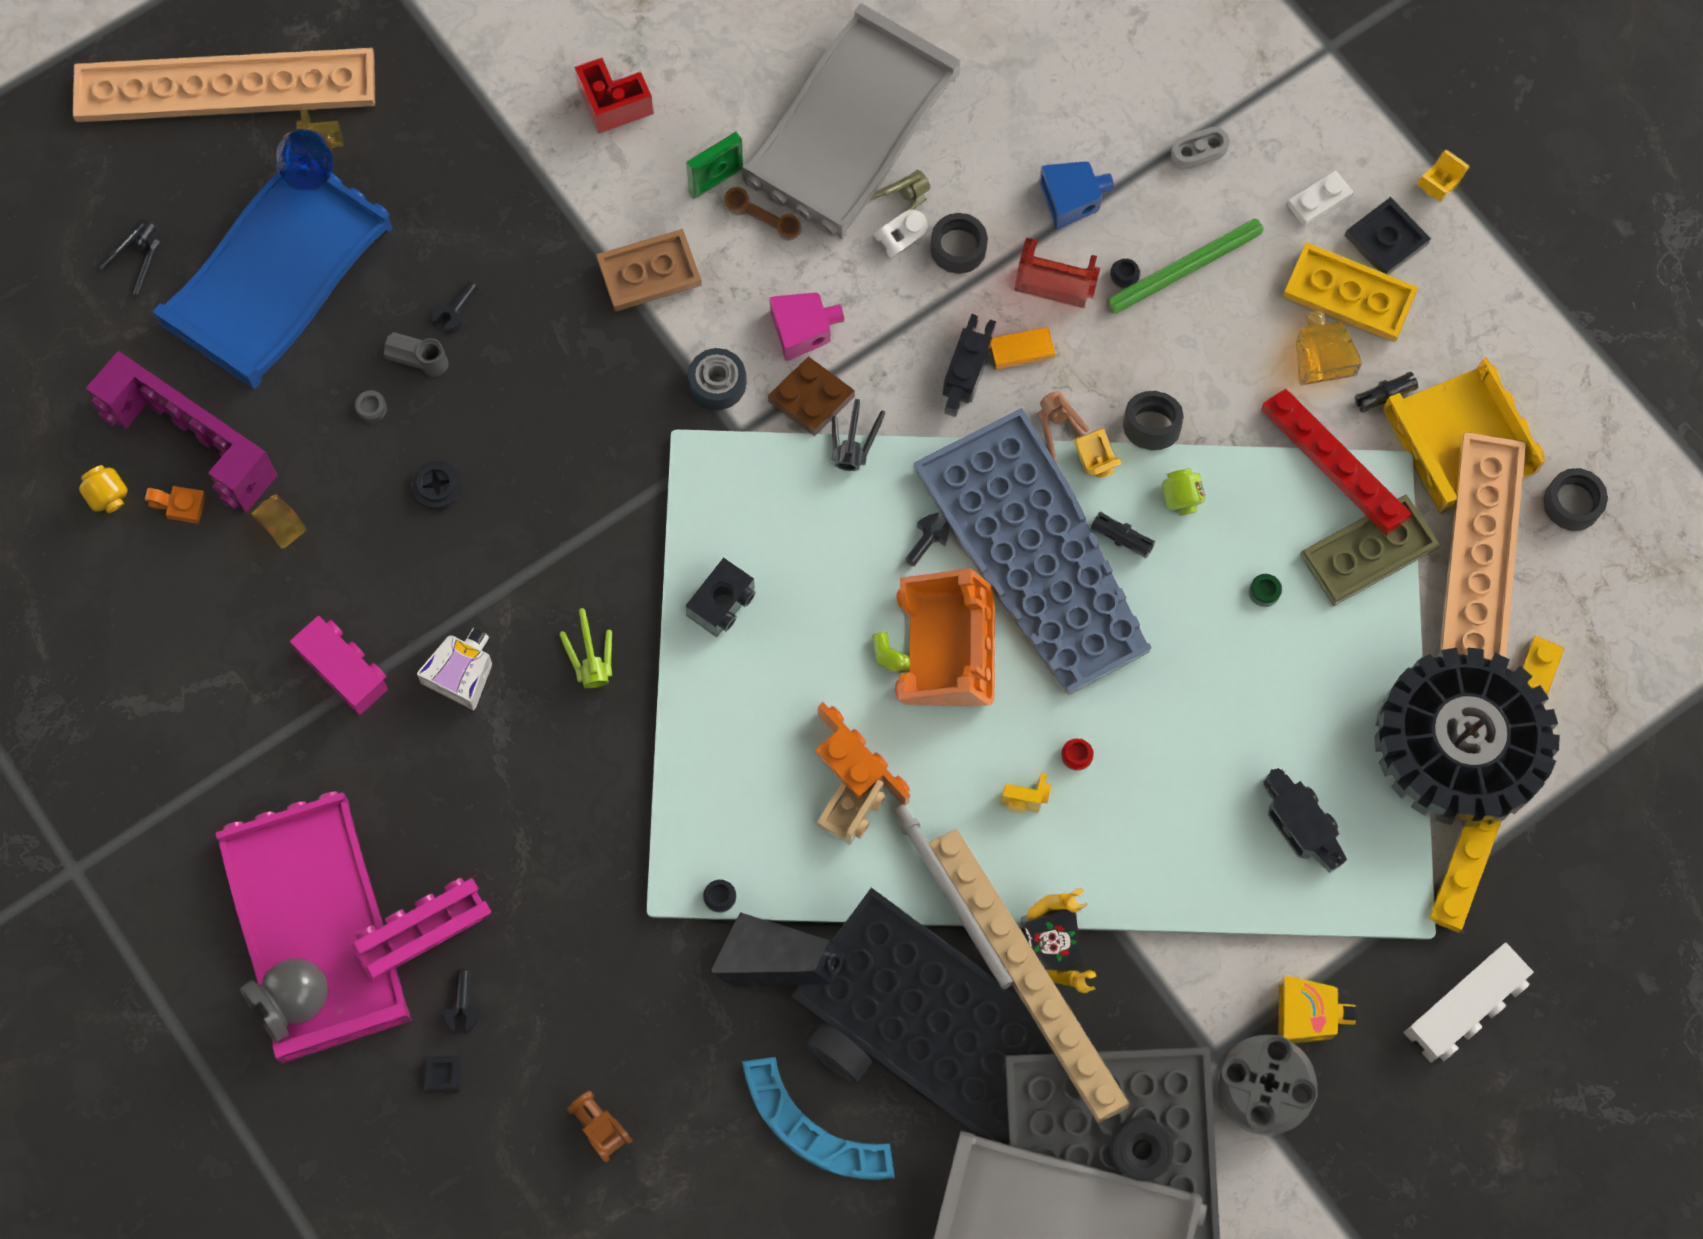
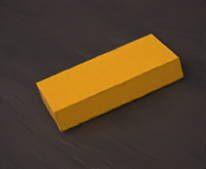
M1049 327L992 337L990 350L995 370L1054 359L1056 355Z

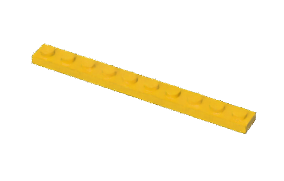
M1536 635L1531 640L1522 668L1533 676L1529 680L1528 685L1532 689L1541 685L1548 696L1565 647ZM1486 820L1479 827H1462L1428 920L1457 933L1462 930L1502 821L1489 825L1488 820Z

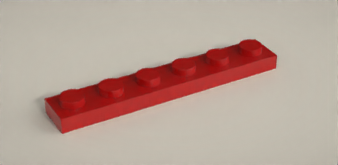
M1286 388L1263 403L1261 410L1386 536L1409 521L1412 513Z

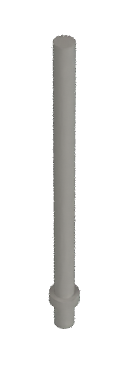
M905 805L898 806L894 813L902 825L900 828L902 833L908 835L1001 988L1006 989L1010 987L1014 981L920 831L921 824L918 819L912 818Z

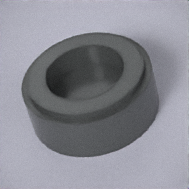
M368 390L362 392L355 400L354 407L356 413L364 422H378L387 412L385 399L377 391Z

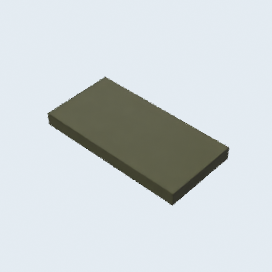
M1407 494L1398 498V500L1412 513L1409 521L1387 536L1365 516L1301 551V558L1333 606L1434 552L1441 546Z

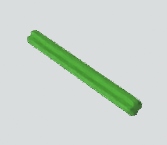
M1258 219L1248 221L1108 298V307L1114 314L1121 312L1262 235L1263 225Z

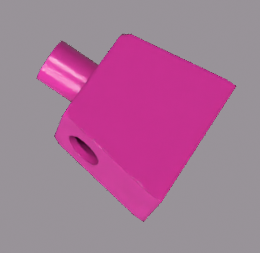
M819 293L770 297V313L785 361L828 344L831 334L830 325L845 322L841 305L837 304L824 308Z

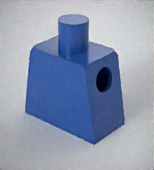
M1087 161L1041 166L1039 182L1056 229L1098 212L1101 206L1102 193L1114 190L1112 175L1107 173L1095 176L1091 164Z

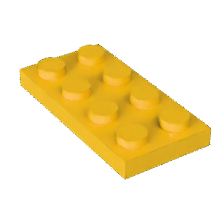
M1306 242L1282 297L1396 342L1419 287Z

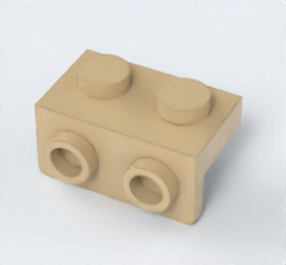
M878 779L874 787L861 799H858L841 782L817 821V826L850 845L855 837L861 839L870 823L866 820L872 809L877 812L886 797V794L883 793L884 782Z

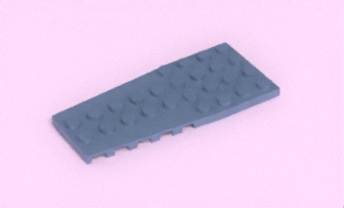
M1022 408L914 462L913 468L943 518L949 523V528L983 578L992 586L995 595L1068 695L1150 652L1151 645L1144 638L1140 630L1141 625L1136 615L1133 616L1126 602L1127 597L1123 589L1119 588L1108 560L1105 561L1099 549L1100 544L1094 532L1091 533L1086 523V516L1068 481Z

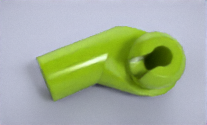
M878 632L872 635L876 660L879 665L896 673L906 671L909 668L910 658L908 655L901 654L890 648L887 632Z

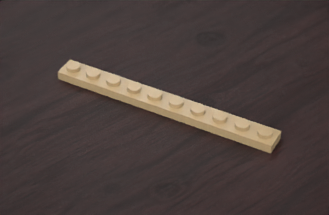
M955 829L928 842L1014 981L1013 987L1097 1123L1127 1109L1129 1102L959 831Z

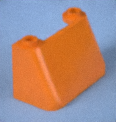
M971 568L900 578V589H898L896 597L899 607L903 608L910 615L909 672L902 673L899 680L895 683V692L898 700L906 705L974 707L992 705L995 697V596L992 586Z

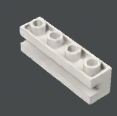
M1505 942L1403 1033L1412 1043L1415 1040L1418 1041L1425 1049L1422 1054L1430 1063L1439 1057L1445 1061L1459 1049L1455 1042L1462 1036L1468 1040L1482 1028L1479 1021L1486 1015L1492 1019L1505 1008L1506 1005L1502 1000L1510 993L1517 997L1530 985L1526 979L1534 972Z

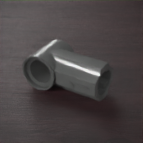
M393 332L391 335H388L385 342L383 355L387 360L422 369L426 375L432 377L442 375L448 368L449 363L443 346L436 339L420 340ZM431 355H438L434 360H427Z

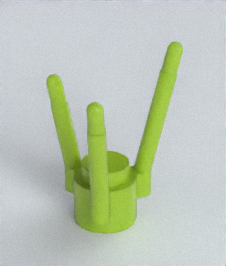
M580 608V622L587 653V659L582 661V667L566 633L561 631L559 635L576 671L578 683L583 682L584 688H597L608 684V677L613 676L611 669L612 631H606L603 663L600 657L594 656L586 612L584 608Z

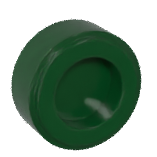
M1271 574L1256 576L1249 587L1251 600L1261 607L1274 605L1282 594L1280 581Z

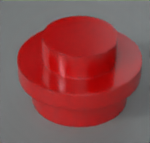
M1079 738L1066 742L1061 751V758L1065 766L1075 771H1081L1089 767L1094 757L1092 746L1087 741Z

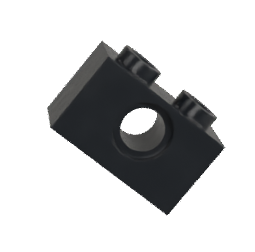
M723 557L685 605L686 616L715 637H718L723 630L727 632L736 621L737 616L735 614L741 606L747 607L756 594L754 591V578ZM723 594L731 598L726 604H719L715 601L717 596Z

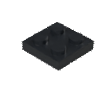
M1389 197L1348 228L1344 235L1378 271L1387 275L1421 251L1431 241V238L1392 197Z

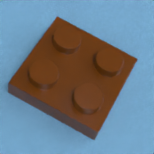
M808 356L768 395V402L815 436L831 421L833 416H836L855 397V390Z

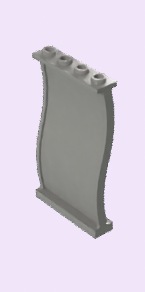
M860 3L854 11L853 18L822 56L776 129L750 162L743 164L742 172L745 183L755 191L762 190L767 193L776 204L780 206L787 205L794 209V212L803 220H812L819 224V227L825 233L831 236L836 234L843 239L846 236L847 229L886 178L927 112L951 82L954 83L960 75V60Z
M960 1131L933 1239H1195L1196 1225H1203L1207 1206L1202 1204L1203 1199L1201 1195L1196 1193H1188L1150 1181H1135L1123 1174L1023 1150Z

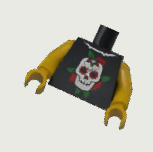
M1077 888L1069 894L1045 895L1028 909L1025 916L1021 917L1024 937L1054 983L1075 987L1081 993L1095 990V987H1089L1085 983V977H1096V973L1094 971L1078 972L1083 970L1076 912L1086 907L1087 903L1080 904L1076 901L1075 897L1084 893L1083 889Z

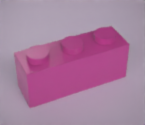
M318 615L290 640V643L294 650L360 716L388 690L384 682L386 675L375 663L369 666L362 659L365 654L354 642L351 641L347 644L341 638L343 632L333 621L330 620L326 623Z

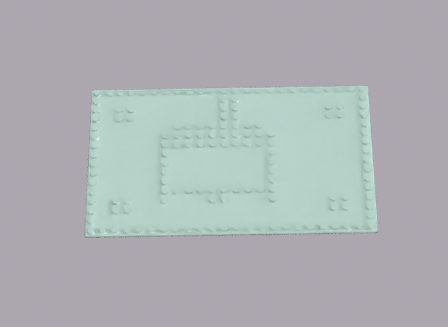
M674 430L671 433L647 914L649 917L737 920L741 912L767 921L845 923L872 887L922 925L964 927L908 835L902 833L900 829L902 825L894 813V810L902 804L885 786L883 793L886 794L882 805L877 812L873 809L871 810L866 819L870 822L866 832L861 839L855 837L851 845L817 826V821L842 782L815 753V749L834 734L831 728L818 716V705L824 702L829 708L834 706L844 717L843 723L850 731L855 729L863 736L866 741L864 746L872 754L877 752L888 764L886 769L894 777L898 775L908 784L910 788V801L906 808L912 818L918 819L921 824L919 829L927 842L955 829L959 831L1019 928H1022L1021 917L1025 916L1028 909L1043 896L1059 893L1069 894L1073 890L1081 888L1084 893L1076 896L1075 899L1080 904L1087 903V906L1076 912L1078 930L1424 940L1432 939L1435 936V922L1428 920L1434 905L1430 810L1425 816L1411 807L1414 799L1409 795L1401 799L1391 786L1395 779L1392 775L1384 776L1379 765L1383 754L1382 752H1376L1374 739L1375 734L1379 730V727L1375 726L1378 711L1384 704L1383 700L1398 677L1408 667L1412 668L1416 661L1422 658L1418 560L1333 606L1301 558L1300 553L1302 550L1366 515L1299 448L1173 444L1162 450H1147L1133 443L1109 442L1114 457L1120 458L1122 464L1114 467V473L1097 478L1096 475L1085 474L1073 441H1053L1057 465L1068 481L1084 512L1086 523L1091 533L1094 532L1100 544L1099 549L1105 561L1108 560L1119 588L1123 589L1127 597L1126 602L1133 616L1136 615L1141 625L1140 630L1147 643H1150L1151 650L1139 659L1068 695L994 593L995 697L992 705L974 707L906 705L900 702L896 696L895 683L899 680L902 673L909 672V668L906 671L896 673L879 665L876 660L872 635L875 633L887 632L890 648L909 657L910 615L903 608L899 607L896 597L897 591L900 589V578L971 568L983 578L958 543L950 528L945 546L940 542L932 543L914 567L908 565L905 561L907 555L923 535L922 530L917 528L919 520L928 515L939 513L938 519L931 526V533L942 529L946 522L913 468L914 462L961 438L876 435L868 452L866 465H860L858 471H845L835 466L836 461L831 460L833 454L832 434H817L814 436L810 433ZM839 434L840 445H842V441L848 440V435ZM855 435V441L860 443V449H863L869 435ZM1348 449L1397 499L1407 494L1415 506L1413 455L1410 452ZM1191 468L1192 472H1196L1201 476L1206 500L1203 504L1197 506L1198 512L1180 516L1178 510L1171 511L1167 509L1162 482L1168 478L1167 473ZM1101 511L1122 524L1128 523L1132 525L1133 530L1155 540V545L1148 557L1145 559L1124 546L1118 547L1114 544L1115 541L1092 530L1091 525L1098 513ZM724 557L754 578V591L756 594L747 607L741 606L735 614L737 618L733 626L727 632L723 630L718 637H715L686 616L685 605ZM1260 574H1271L1282 585V594L1279 600L1269 607H1261L1255 604L1249 596V587L1253 579ZM724 594L715 598V601L719 604H726L731 600L728 595ZM1075 738L1087 741L1094 751L1092 763L1081 771L1069 769L1061 758V751L1065 743ZM1279 767V769L1285 771V774L1290 777L1294 784L1301 781L1305 787L1309 786L1317 795L1318 805L1325 814L1329 813L1338 824L1337 830L1340 833L1336 839L1347 858V861L1341 867L1329 873L1313 856L1309 859L1299 858L1268 816L1269 805L1273 800L1267 793L1268 790L1263 786V781L1267 778L1271 769H1278ZM1040 774H1047L1046 784H1051L1048 804L1041 803L1039 812L1026 810L1024 813L1013 812L1007 809V805L1000 804L1005 783L1036 790ZM718 879L730 882L736 890L734 906L723 913L711 911L705 905L703 898L706 886Z

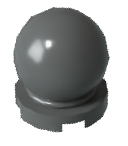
M288 958L277 962L265 973L261 985H257L253 980H250L240 989L251 1010L260 1009L266 1022L262 1026L276 1043L289 1036L286 1029L288 1024L301 1025L314 1019L324 1007L329 994L324 972L316 964L304 958Z

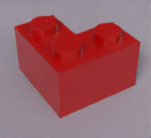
M602 57L574 67L577 86L598 134L654 114L652 95L641 72L613 81Z

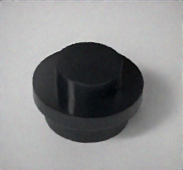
M1123 258L1112 265L1110 278L1116 286L1127 288L1139 281L1140 268L1132 259Z
M714 880L704 890V903L713 912H726L736 902V890L726 880Z

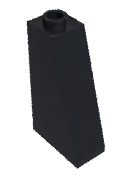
M740 912L711 972L731 986L832 985L837 973L841 969L846 954L829 940Z

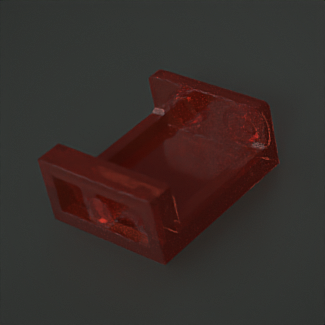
M1026 237L1018 265L1014 291L1085 308L1087 298L1093 299L1101 269V267L1095 266L1097 256L1091 254L1089 265L1086 269L1035 257L1038 240Z

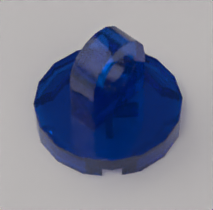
M298 129L285 134L279 142L276 152L277 173L281 175L290 187L299 191H310L320 188L323 183L328 181L333 169V155L330 147L326 146L323 141L325 139L321 134L311 129Z

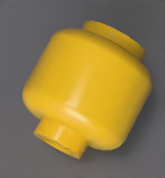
M100 465L81 477L83 482L80 484L79 491L93 511L101 512L106 510L110 514L124 505L122 499L127 495L128 489L115 469L104 468L103 465Z

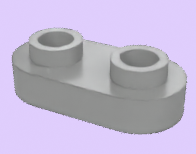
M1210 127L1182 136L1174 142L1171 158L1176 165L1182 168H1191L1221 158L1227 152L1230 143L1229 136L1223 129L1218 127ZM1209 144H1215L1217 148H1211ZM1181 153H1188L1190 157H1185Z

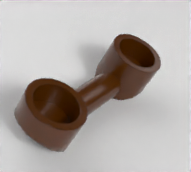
M733 187L726 192L725 203L732 213L736 215L748 214L777 229L781 238L787 241L794 240L800 235L802 226L797 216L785 214L778 217L751 203L748 193L741 187Z

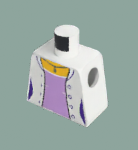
M472 628L465 642L454 636H448L418 671L417 676L421 684L474 711L492 666L490 656L482 651L489 636L476 628Z

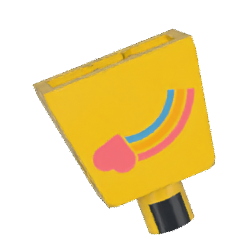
M1284 976L1279 981V1035L1287 1038L1293 1044L1330 1040L1337 1035L1338 1024L1355 1025L1357 1017L1356 1005L1338 1004V989L1336 987L1291 976Z

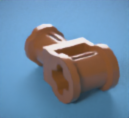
M588 1091L577 1098L567 1108L569 1114H575L585 1127L583 1132L588 1137L587 1140L603 1161L607 1163L612 1153L623 1144L629 1145L633 1141L607 1110L603 1112L593 1100L594 1094ZM585 1109H588V1111L592 1114L594 1119L590 1118V1116L586 1113Z

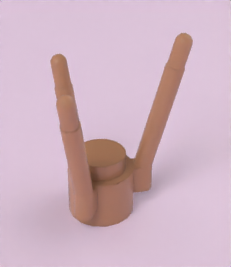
M1060 391L1049 393L1040 401L1042 410L1037 412L1042 422L1047 449L1056 464V453L1049 421H1053L1054 424H1060L1067 420L1078 437L1085 435L1084 432L1089 431V427L1070 406Z

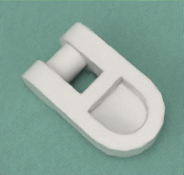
M908 210L881 227L873 236L878 242L882 241L887 248V255L892 259L926 233L928 228L927 219L920 211ZM896 231L902 240L896 242L891 233Z

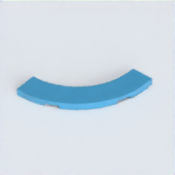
M776 1057L742 1062L751 1097L760 1115L779 1140L795 1154L825 1171L840 1176L864 1180L895 1178L890 1143L862 1144L843 1140L827 1133L803 1115L795 1106L781 1080Z

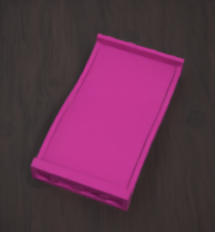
M328 792L321 795L319 800L307 804L306 802L293 803L287 807V810L276 814L274 812H265L257 815L254 821L244 824L242 822H233L224 826V830L215 833L220 844L230 889L258 984H262L265 973L275 963L288 958H304L313 962L324 972L327 979L329 994L324 1007L316 1017L301 1025L288 1024L286 1029L289 1036L277 1043L273 1040L274 1045L272 1046L277 1060L285 1063L412 1021L406 1006L397 969L395 968L381 977L370 981L352 949L353 942L357 941L356 934L370 926H374L375 930L384 926L361 852L350 811V804L343 792L339 794L338 792Z

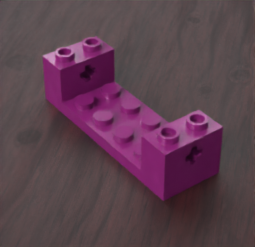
M120 351L112 357L86 387L92 398L90 403L100 411L98 414L100 418L111 426L118 424L126 430L148 405L160 415L165 412L171 416L170 420L183 431L189 429L196 434L195 438L207 448L213 445L219 449L221 459L210 470L209 475L214 482L212 487L221 495L219 499L232 510L238 507L247 513L278 476L267 453Z

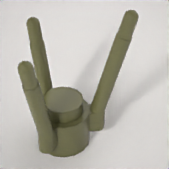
M916 170L898 182L877 190L870 200L882 195L887 196L900 190V193L906 200H914L905 211L915 210L918 205L927 200L924 193L930 190V183L923 172Z

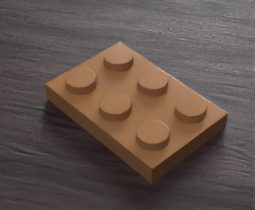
M683 229L596 254L615 312L702 286V281Z

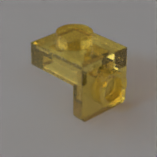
M307 109L301 110V121L296 123L299 139H304L308 150H331L335 147L344 146L343 135L338 121L312 123Z
M277 494L263 501L251 513L256 521L272 535L281 548L288 546L306 531V527L294 510Z

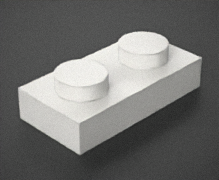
M1335 170L1289 199L1287 207L1305 228L1351 199L1354 192Z

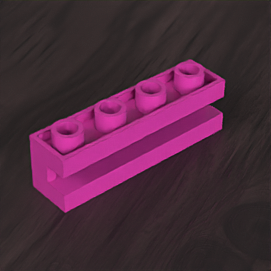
M459 878L444 887L446 892L435 898L433 894H429L415 902L416 909L406 914L402 909L385 919L387 924L375 930L374 926H370L356 934L357 941L353 942L352 949L369 980L373 981L488 918L492 912L485 901L482 902L477 891L479 889L473 878L465 882L462 878Z

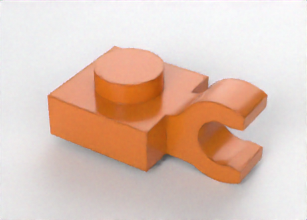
M178 486L172 487L171 494L158 489L148 488L145 501L149 502L148 507L167 510L166 517L168 519L199 524L206 494L201 490Z

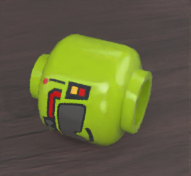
M1191 468L1167 473L1168 478L1162 482L1167 509L1171 511L1178 510L1180 516L1198 512L1197 506L1203 504L1206 500L1200 474L1192 472Z

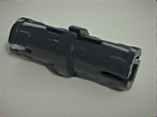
M1409 371L1393 380L1380 381L1377 387L1361 394H1356L1355 403L1357 407L1363 405L1359 410L1365 413L1374 407L1386 403L1390 396L1398 393L1402 396L1417 390L1419 386L1417 378L1414 377L1410 380L1414 374Z
M1101 511L1091 525L1092 530L1115 541L1114 544L1118 547L1124 546L1145 559L1151 553L1156 542L1133 530L1132 525L1128 523L1122 524Z

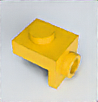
M1445 150L1435 165L1422 175L1417 185L1427 195L1441 202L1457 187L1469 166L1454 154Z
M1104 428L1096 429L1073 439L1085 474L1096 475L1097 478H1102L1114 473V467L1122 464L1120 458L1114 457Z
M1040 774L1036 790L1005 783L1000 804L1007 805V809L1013 812L1024 813L1026 810L1039 812L1041 803L1048 804L1051 784H1046L1047 774Z

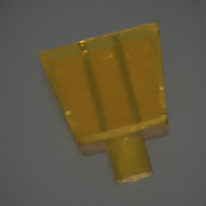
M1322 310L1308 313L1306 315L1308 327L1302 328L1296 339L1300 386L1357 376L1362 360L1345 324L1341 321L1327 323L1324 311Z

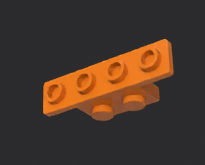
M824 702L818 705V716L834 732L833 735L815 749V753L858 799H861L869 792L879 779L884 782V786L902 805L906 806L910 801V788L900 776L894 777L886 769L888 764L877 752L872 754L864 746L866 741L857 730L853 729L850 731L843 723L844 717L834 706L829 708Z

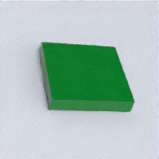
M736 131L686 161L688 191L694 199L742 170V138Z

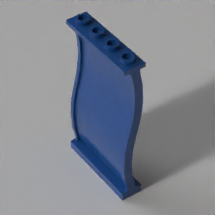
M294 152L289 156L290 161L271 178L243 210L200 270L165 305L160 303L153 310V314L160 326L253 390L262 382L261 377L282 357L309 325L356 260L385 231L389 233L392 230L388 217L389 213L384 207L377 203L371 204L360 191L353 187L348 189L342 185L341 180L331 172L324 173L318 169V165L307 156L302 158Z

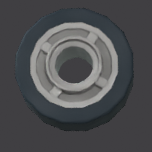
M712 348L704 350L695 356L688 371V384L692 397L698 404L713 410L727 409L738 403L745 393L747 377L744 363L737 354L727 349ZM714 376H722L723 378H725L721 382H713L710 380Z

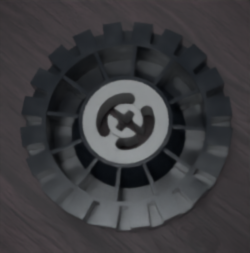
M1457 647L1443 649L1435 658L1430 653L1417 660L1412 668L1408 667L1398 677L1383 700L1384 704L1378 711L1375 726L1379 727V730L1374 736L1375 750L1383 754L1379 765L1385 777L1389 775L1394 777L1395 782L1391 787L1402 799L1409 795L1414 799L1411 807L1425 816L1431 810L1437 813L1435 821L1452 825L1455 820H1462V827H1479L1486 820H1488L1490 825L1505 820L1510 813L1515 814L1526 806L1545 785L1544 782L1552 774L1556 764L1553 756L1559 751L1560 735L1553 734L1554 728L1558 725L1555 710L1545 709L1544 704L1548 701L1549 697L1541 685L1533 689L1528 685L1529 680L1533 677L1521 666L1515 672L1507 668L1510 659L1494 653L1491 659L1484 658V649L1470 647L1463 654H1458ZM1479 722L1482 727L1473 736L1471 735L1463 740L1459 747L1456 748L1453 744L1460 736L1467 734ZM1447 727L1451 730L1449 737L1447 734ZM1486 733L1488 736V742L1485 741Z

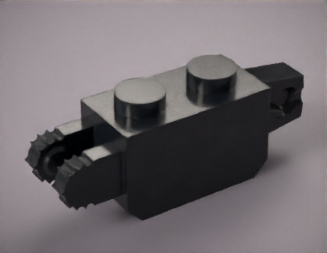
M971 313L967 327L962 329L944 379L942 395L948 397L944 414L956 417L962 402L972 403L990 353L996 321L990 319L986 324L985 333L981 334L974 331L979 321L978 315Z
M1279 767L1278 769H1271L1267 778L1263 781V786L1268 790L1267 793L1273 800L1268 809L1269 818L1299 858L1309 859L1313 856L1329 873L1341 867L1347 861V858L1336 839L1340 833L1337 830L1338 824L1329 813L1325 814L1318 805L1317 795L1309 786L1305 787L1301 781L1294 784L1290 777L1285 774V771L1279 769Z

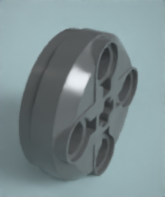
M1259 1035L1243 1040L1226 1055L1218 1071L1217 1092L1223 1110L1236 1125L1253 1134L1273 1136L1292 1130L1308 1116L1318 1096L1316 1074L1310 1060L1298 1046L1280 1035ZM1274 1045L1279 1047L1283 1053L1282 1060L1276 1061L1271 1059L1267 1052L1268 1046ZM1227 1068H1237L1241 1072L1242 1081L1239 1083L1230 1081L1226 1075ZM1262 1081L1267 1082L1266 1088L1270 1089L1269 1092L1264 1091L1265 1086L1261 1084ZM1293 1088H1301L1306 1092V1103L1302 1104L1294 1100L1292 1096ZM1252 1110H1260L1264 1113L1266 1117V1124L1264 1126H1258L1253 1123L1250 1117Z

